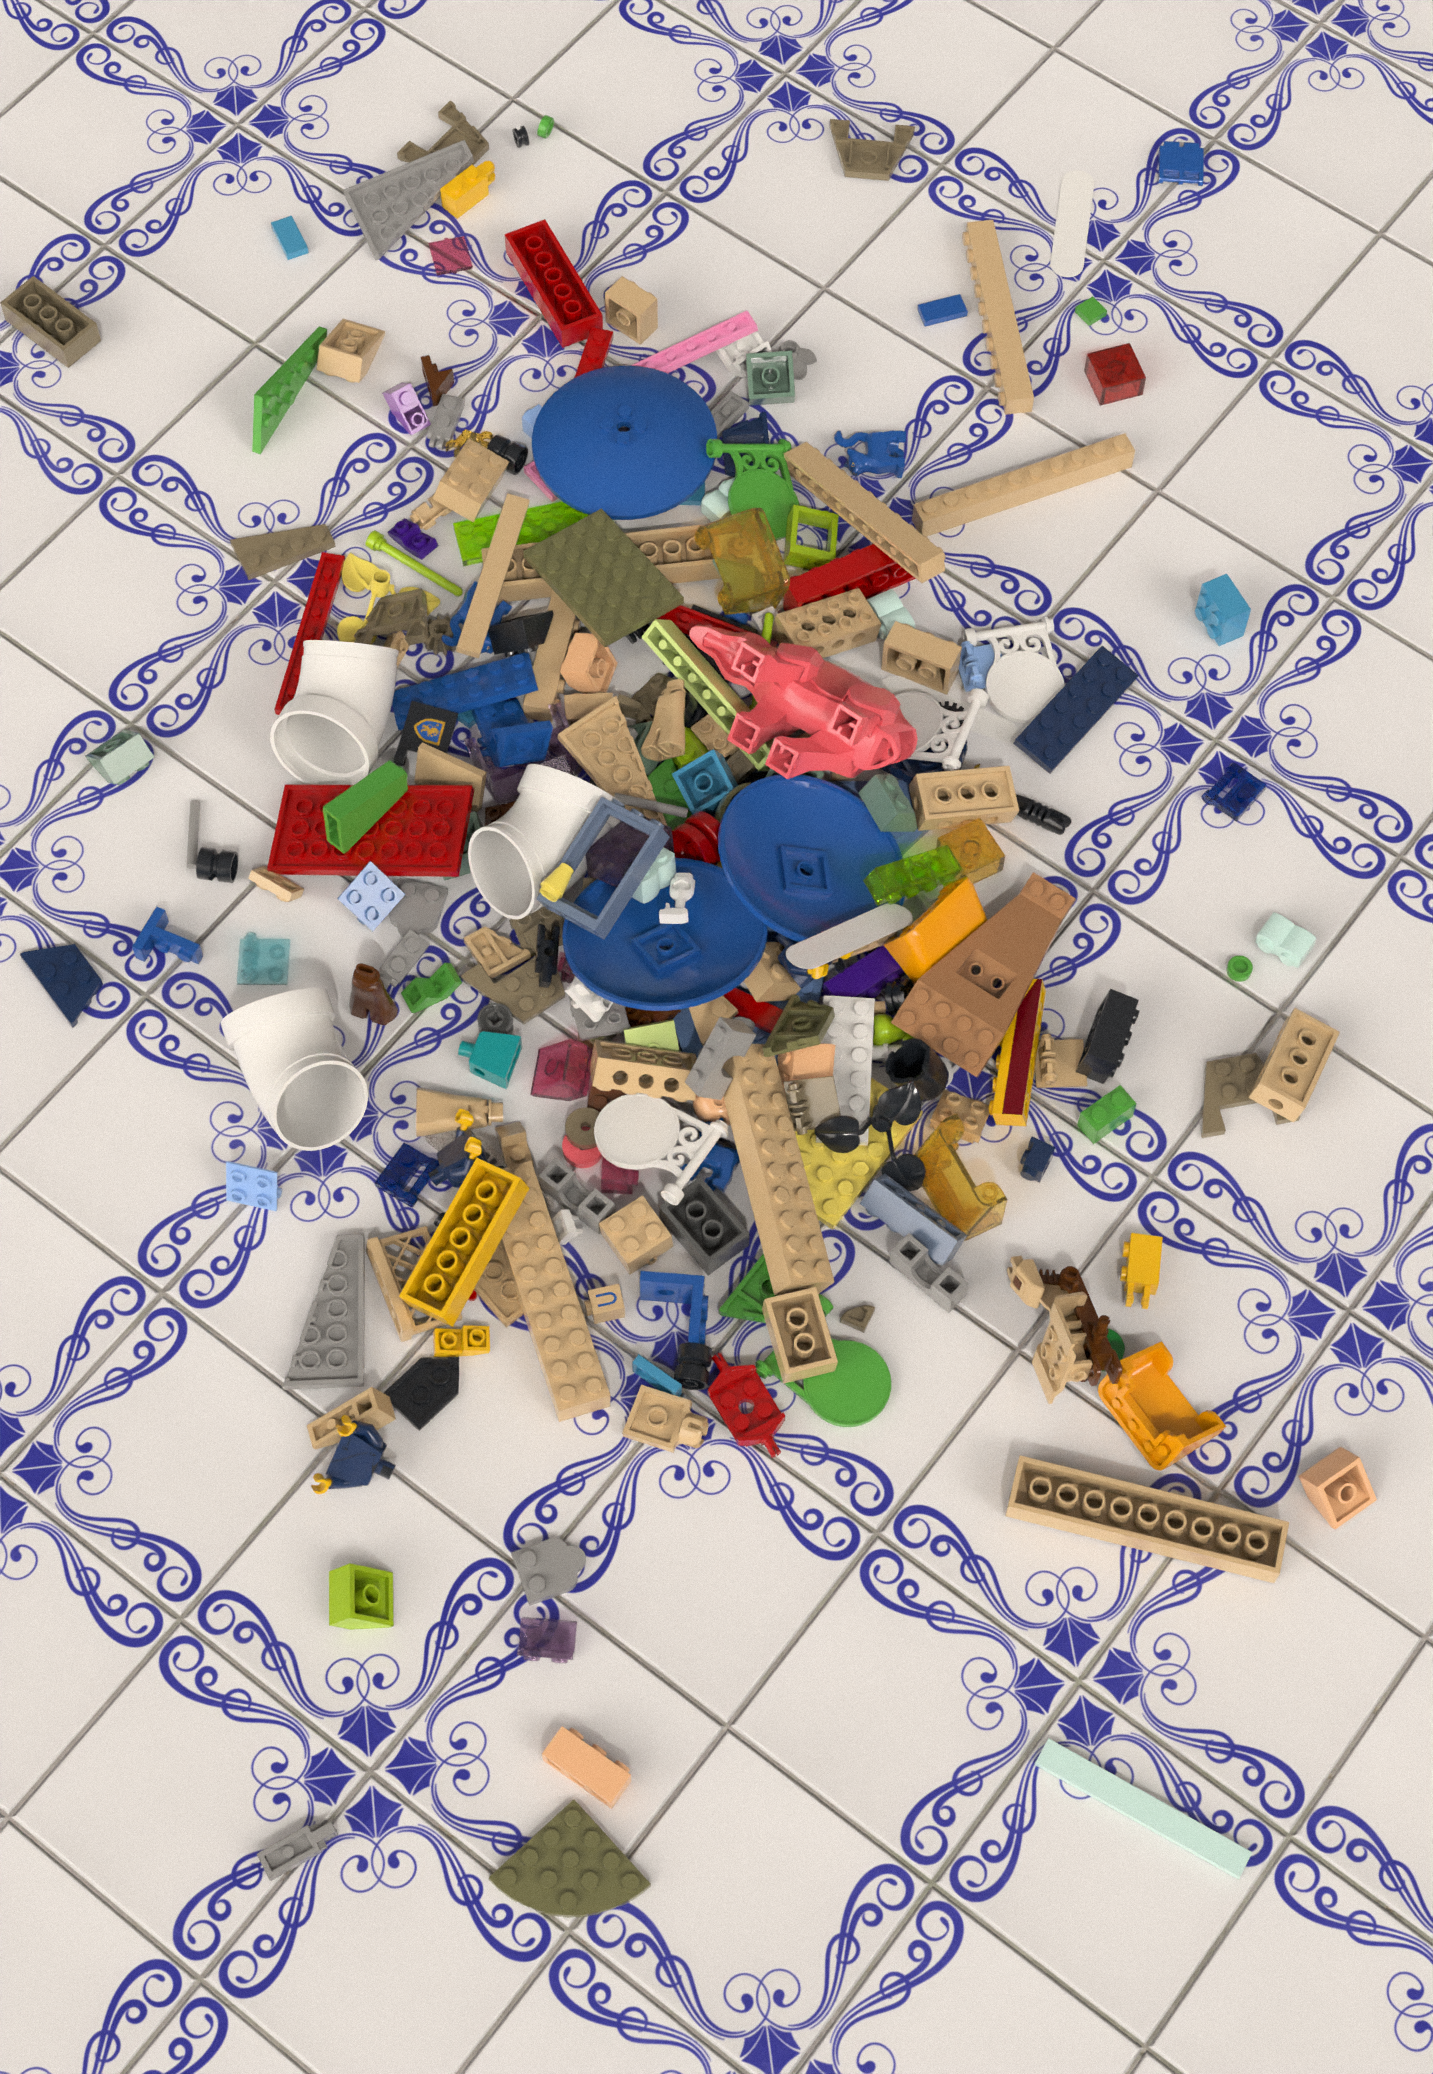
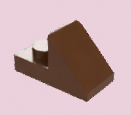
M430 356L420 357L422 372L433 407L438 406L442 394H447L454 384L453 370L448 369L438 372L436 363L432 364Z

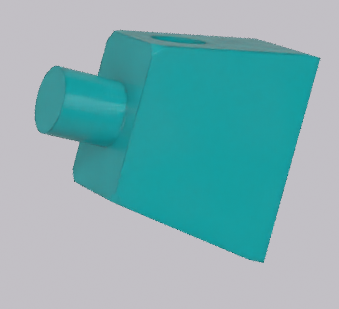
M482 1031L479 1033L475 1044L462 1040L458 1055L470 1058L469 1069L472 1074L507 1089L522 1050L521 1036Z

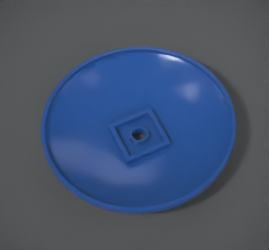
M641 366L605 367L584 373L572 379L555 391L546 401L536 418L533 428V460L547 488L570 507L588 515L602 508L612 520L643 519L677 507L695 494L703 485L716 459L707 456L706 444L709 439H717V429L713 415L702 397L680 379L665 372ZM621 427H628L630 430L627 432H620L618 429Z
M782 775L769 776L757 780L742 789L725 810L719 827L718 851L726 878L735 894L750 912L768 927L783 936L801 942L881 905L897 904L903 906L907 877L900 848L891 832H881L864 802L845 789L828 781L805 775H798L790 779H786ZM800 868L805 869V871L809 873L810 876L804 875L800 871Z
M675 858L676 873H691L695 880L694 895L685 903L689 922L683 924L660 923L659 911L665 909L666 903L670 904V908H675L676 901L669 894V885L660 889L658 895L653 900L644 904L631 897L605 940L567 919L564 921L562 939L565 957L571 970L592 992L613 1003L630 1008L669 1011L710 1002L740 985L753 972L762 958L767 942V925L753 915L741 902L730 886L723 868L703 861ZM632 863L614 869L599 877L586 887L573 903L599 916ZM663 946H666V947H669V948H671V949H669V950H662V949H660V948L663 947Z

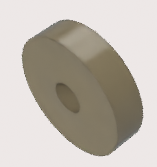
M587 1107L579 1108L568 1116L565 1123V1133L568 1141L573 1146L579 1149L597 1147L594 1126L600 1113L599 1111ZM584 1126L590 1127L588 1131H583L581 1128Z

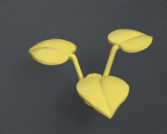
M349 553L342 569L343 584L353 592H361L365 588L372 592L364 621L352 616L344 618L338 624L337 636L339 641L354 643L356 640L354 637L358 629H363L368 623L366 618L373 609L375 598L384 597L389 591L391 595L396 593L394 585L390 584V574L387 571L378 569L371 562ZM405 587L400 589L399 593L416 590L420 588ZM423 590L426 594L428 616L440 605L441 600ZM373 636L370 645L375 642L377 636Z

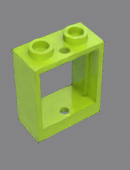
M793 505L787 517L783 564L810 570L813 567H820L835 559L839 515L802 505ZM798 523L828 529L827 551L796 545Z

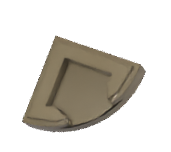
M862 1305L861 1307L848 1310L842 1315L840 1323L864 1333L874 1314L875 1307Z

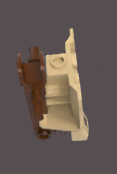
M1022 1256L1011 1257L1010 1261L1013 1267L1007 1268L1011 1282L1010 1287L1026 1305L1037 1309L1041 1303L1050 1312V1321L1044 1338L1037 1345L1032 1359V1365L1048 1404H1052L1054 1398L1064 1390L1066 1382H1086L1088 1380L1091 1386H1097L1101 1370L1107 1372L1112 1384H1117L1122 1375V1365L1116 1351L1111 1348L1107 1338L1109 1332L1108 1325L1111 1320L1106 1315L1098 1317L1078 1269L1073 1266H1067L1061 1270L1060 1274H1056L1055 1270H1052L1051 1275H1049V1269H1046L1043 1275L1042 1269H1039L1038 1272L1033 1259L1023 1260Z

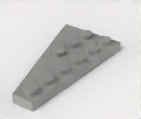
M364 1234L337 1235L327 1262L325 1274L318 1287L317 1296L312 1303L300 1336V1343L296 1354L292 1358L288 1376L283 1383V1390L364 1387Z

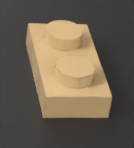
M266 866L251 870L248 878L255 882L257 887L269 890L276 894L279 900L284 902L301 898L304 888L280 874L267 871Z

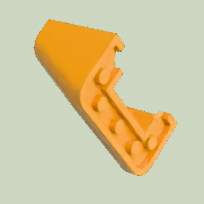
M967 876L943 887L939 891L940 894L937 896L938 900L914 923L905 927L899 937L895 938L893 936L884 944L885 948L914 984L928 970L988 921L975 887Z
M1162 1341L1120 1360L1122 1375L1117 1384H1112L1107 1374L1098 1386V1393L1102 1402L1150 1466L1157 1471H1162L1219 1435L1227 1427L1220 1417L1211 1410H1206L1198 1415L1168 1376L1169 1371L1173 1367V1357Z

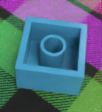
M1228 574L1203 583L1198 596L1195 614L1197 619L1206 626L1209 637L1214 639L1218 646L1243 637L1251 608Z
M714 749L672 773L692 815L695 812L703 811L712 816L716 813L722 798L739 786L723 754Z

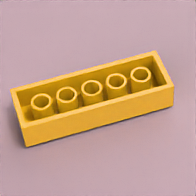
M476 1158L399 1297L409 1306L453 1327L530 1189L520 1177Z

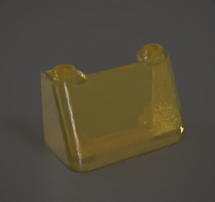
M750 508L700 526L694 534L695 543L702 550L710 548L724 584L718 593V603L722 606L724 614L762 611L772 606L776 609L789 589L790 577L764 510L762 508Z
M956 1113L942 1120L914 1155L919 1157L925 1165L926 1174L922 1187L936 1212L967 1234L964 1240L966 1241L1001 1225L1008 1199L1002 1189L993 1182H985L978 1186L973 1182L956 1153V1150L959 1148L957 1142L962 1139L965 1130L961 1119Z

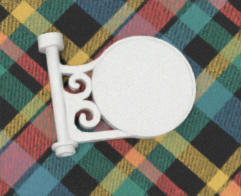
M1043 616L1041 622L975 632L974 628L963 629L962 631L963 642L969 641L970 644L976 647L977 641L987 640L993 648L994 663L987 674L985 691L989 695L988 700L991 706L1008 720L1030 724L1065 686L1048 636L1050 632L1054 631L1052 618ZM1002 637H1007V638H1009V639L1012 641V643H1013V648H1012V649H1009V650L1004 648V646H1005L1006 648H1009L1010 641H1009L1008 639H1002V640L998 643V641L996 640V638H1002ZM1031 638L1028 642V645H1035V647H1028L1026 645V640ZM1037 638H1039L1042 641L1047 658L1041 654H1038L1041 648V642Z
M972 689L967 699L970 707L967 711L962 712L946 710L932 696L922 692H904L895 695L900 702L903 716L916 729L917 733L916 750L907 759L942 762V767L946 771L959 770L961 762L958 759L978 710L986 706L989 695L984 690ZM959 720H964L962 726L959 727ZM931 747L934 753H927L924 751Z
M637 1093L635 1095L627 1094L618 1097L608 1103L596 1119L594 1136L597 1148L602 1156L618 1167L633 1170L657 1167L668 1170L676 1175L678 1178L675 1183H668L662 1190L661 1196L668 1203L678 1205L684 1197L682 1189L718 1139L728 1136L729 1126L722 1120H716L708 1125L670 1106L661 1098H652L647 1094ZM679 1120L693 1127H685L680 1131ZM695 1128L702 1132V1136L699 1140H697L698 1133ZM687 1135H691V1142L685 1140ZM678 1155V1160L673 1159V1157ZM685 1155L689 1158L690 1162L682 1171L680 1167H682L685 1163V1159L683 1156Z

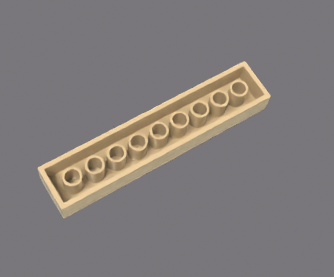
M716 523L625 533L671 584L721 578L712 562L714 557L722 559ZM537 543L516 545L497 603L551 597L553 589L524 558L523 551ZM489 548L481 549L483 565Z
M751 1044L745 1057L733 1056L724 1063L722 1068L733 1079L723 1097L774 1295L788 1294L813 1287L817 1288L819 1294L835 1281L775 1055L764 1057L762 1048L765 1044Z
M532 1161L503 1168L502 1170L520 1177L530 1188L500 1242L558 1421H565L610 1407L611 1395Z
M1021 1455L1016 1466L1005 1515L1006 1517L1275 1583L1280 1574L1289 1522Z

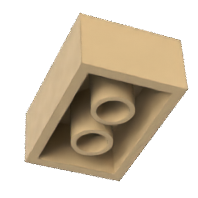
M468 439L440 480L433 500L474 522L502 480L509 461Z
M895 621L884 642L881 670L904 677L947 695L958 675L962 647L952 641H945L935 637L929 632H922L908 624Z
M813 1287L764 1299L762 1311L783 1384L834 1372L838 1360L817 1288Z

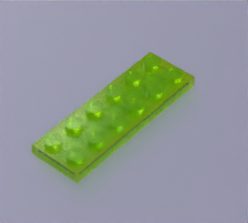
M564 502L528 508L516 545L541 542L589 515L570 507ZM500 514L477 518L474 522L467 520L453 523L463 566L483 563L481 549L490 547Z

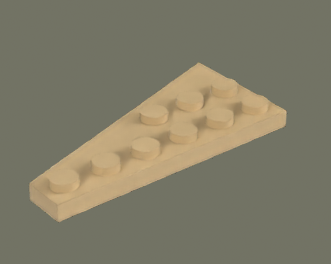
M617 696L558 734V740L600 789L613 797L615 793H621L656 801L652 785L645 773V767L636 744L628 730L625 716L619 707ZM625 805V808L629 811L633 808L641 812L645 816L644 819L648 821L652 818L659 821L665 826L663 830L668 833V826L663 813ZM634 828L646 843L649 835Z

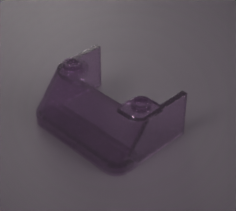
M560 702L548 704L556 727L552 730L546 758L543 761L517 764L502 770V767L494 766L490 756H482L475 737L464 738L474 766L487 772L485 787L497 803L508 804L518 799L520 793L517 791V788L529 764L551 767L573 776L578 775L583 768L558 740V734L569 727Z

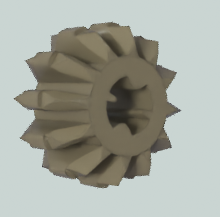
M437 615L436 620L429 618L428 642H424L427 651L433 650L435 655L443 652L445 656L447 651L455 653L456 646H448L441 639L442 635L450 638L453 637L449 616L447 615L444 619H441Z

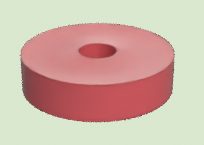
M582 1127L581 1129L588 1131L590 1127ZM565 1135L562 1142V1151L565 1160L570 1165L576 1168H589L600 1161L602 1154L597 1147L580 1150L573 1146Z

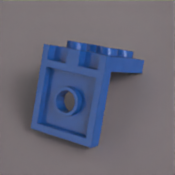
M641 1271L640 1300L691 1304L688 1342L705 1345L709 1295H704L705 1276Z

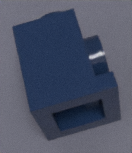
M1031 1137L1028 1149L1025 1150L1020 1160V1164L1023 1165L1020 1175L1026 1180H1035L1040 1183L1053 1158L1055 1147L1035 1137Z

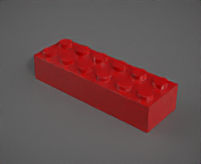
M545 219L504 234L508 257L562 348L588 339L591 327L603 329V315Z
M872 543L865 548L856 549L844 557L835 558L825 565L813 567L804 574L790 577L784 582L783 609L788 611L857 588L861 590L867 600L916 578Z

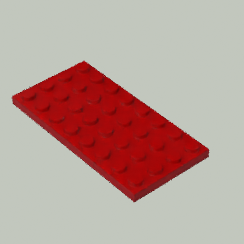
M353 785L284 786L267 871L280 875L357 876L371 861L386 876L459 877L475 791L472 785H408V790L346 853H342L327 841L323 806Z

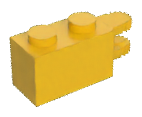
M485 161L477 167L471 165L440 188L442 207L458 219L488 196V186L495 180L494 163Z
M1131 1233L1129 1241H1124L1122 1257L1127 1258L1126 1266L1122 1265L1120 1281L1124 1282V1291H1126L1125 1307L1132 1306L1134 1301L1133 1292L1142 1293L1141 1308L1148 1309L1150 1295H1155L1159 1286L1163 1237Z

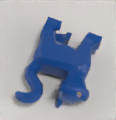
M837 431L834 434L835 442L840 447L847 448L849 458L844 467L848 468L853 476L856 477L865 472L874 474L894 473L897 478H902L905 459L903 458V450L898 447L899 443H905L906 431L859 432L853 434L849 439H844L841 431ZM858 441H861L865 444L866 455L848 447H852Z
M476 581L471 584L464 595L461 607L451 618L450 627L453 637L450 638L446 635L441 637L442 642L448 646L453 647L458 644L461 635L459 624L464 625L478 584ZM502 601L495 608L490 626L501 623L502 617L511 611L512 606ZM487 633L481 654L485 652L493 653L489 633Z
M706 1121L704 1123L710 1125L711 1121ZM698 1130V1132H699V1138H698V1140H699V1139L701 1138V1136H702V1132ZM716 1143L690 1178V1181H693L702 1168L705 1167L713 1171L711 1177L705 1178L706 1184L713 1192L718 1188L720 1192L724 1193L732 1181L733 1172L737 1169L740 1162L737 1149L734 1150ZM684 1164L680 1169L683 1171L688 1164Z

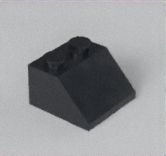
M553 610L517 617L490 626L488 633L494 655L504 653L505 657L519 654L518 650H521L522 653L536 651L535 646L545 643L554 616Z

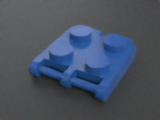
M1164 141L1163 146L1160 145L1158 183L1163 184V181L1178 182V185L1197 183L1198 186H1203L1204 148H1199V143L1184 142L1183 147H1180V142Z

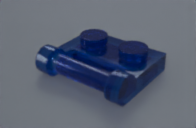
M1231 763L1226 768V773L1210 790H1206L1201 798L1206 804L1213 805L1237 822L1265 791L1267 785L1238 764ZM1233 778H1238L1239 781L1221 798L1219 796L1221 791Z
M404 1142L375 1181V1187L407 1206L414 1207L418 1201L417 1197L430 1180L428 1172L440 1166L437 1159L428 1157ZM421 1165L426 1167L409 1192L403 1191Z

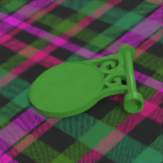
M709 439L706 444V453L709 458H720L722 453H729L735 463L736 475L729 488L728 506L736 523L746 533L760 540L777 541L785 538L787 517L793 505L800 506L793 489L787 462L784 458V453L791 450V443L786 439H780L778 444H722L720 439ZM739 453H746V454H748V455H744V456L741 458V456H740ZM751 461H753V466H750L748 464ZM779 466H780V470H781L782 477H780L779 475L775 474V473L778 471Z
M818 1294L824 1316L826 1317L832 1311L833 1305L826 1297ZM831 1338L838 1360L834 1372L803 1379V1389L793 1381L784 1384L804 1400L822 1420L839 1427L864 1425L875 1419L888 1402L891 1393L889 1369L884 1359L871 1347L856 1341H839ZM774 1350L764 1361L758 1359L755 1362L756 1372L760 1377L766 1379L774 1375L783 1383Z

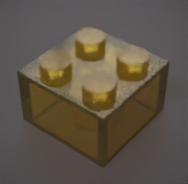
M981 818L937 838L935 853L954 881L967 876L975 884L1003 870L1005 854Z

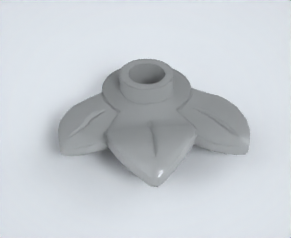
M787 340L779 347L778 352L792 351L794 379L796 380L804 379L807 374V365L817 362L816 356L811 350L800 348L795 341Z

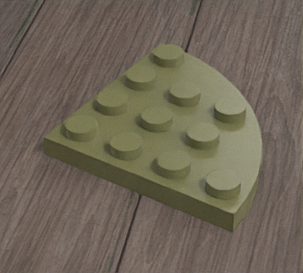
M572 1800L488 1878L499 1891L511 1900L534 1909L539 1913L567 1918L599 1915L601 1912L629 1903L651 1887V1883L575 1800Z

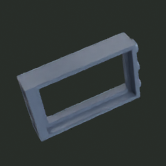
M601 797L558 866L561 863H565L575 872L610 816L649 835L648 840L599 916L564 898H558L556 902H552L540 893L537 900L546 909L605 940L668 841L669 836L663 830L665 826L653 818L648 821L644 819L645 816L638 810L632 808L629 811L625 809V805L614 798L609 801Z

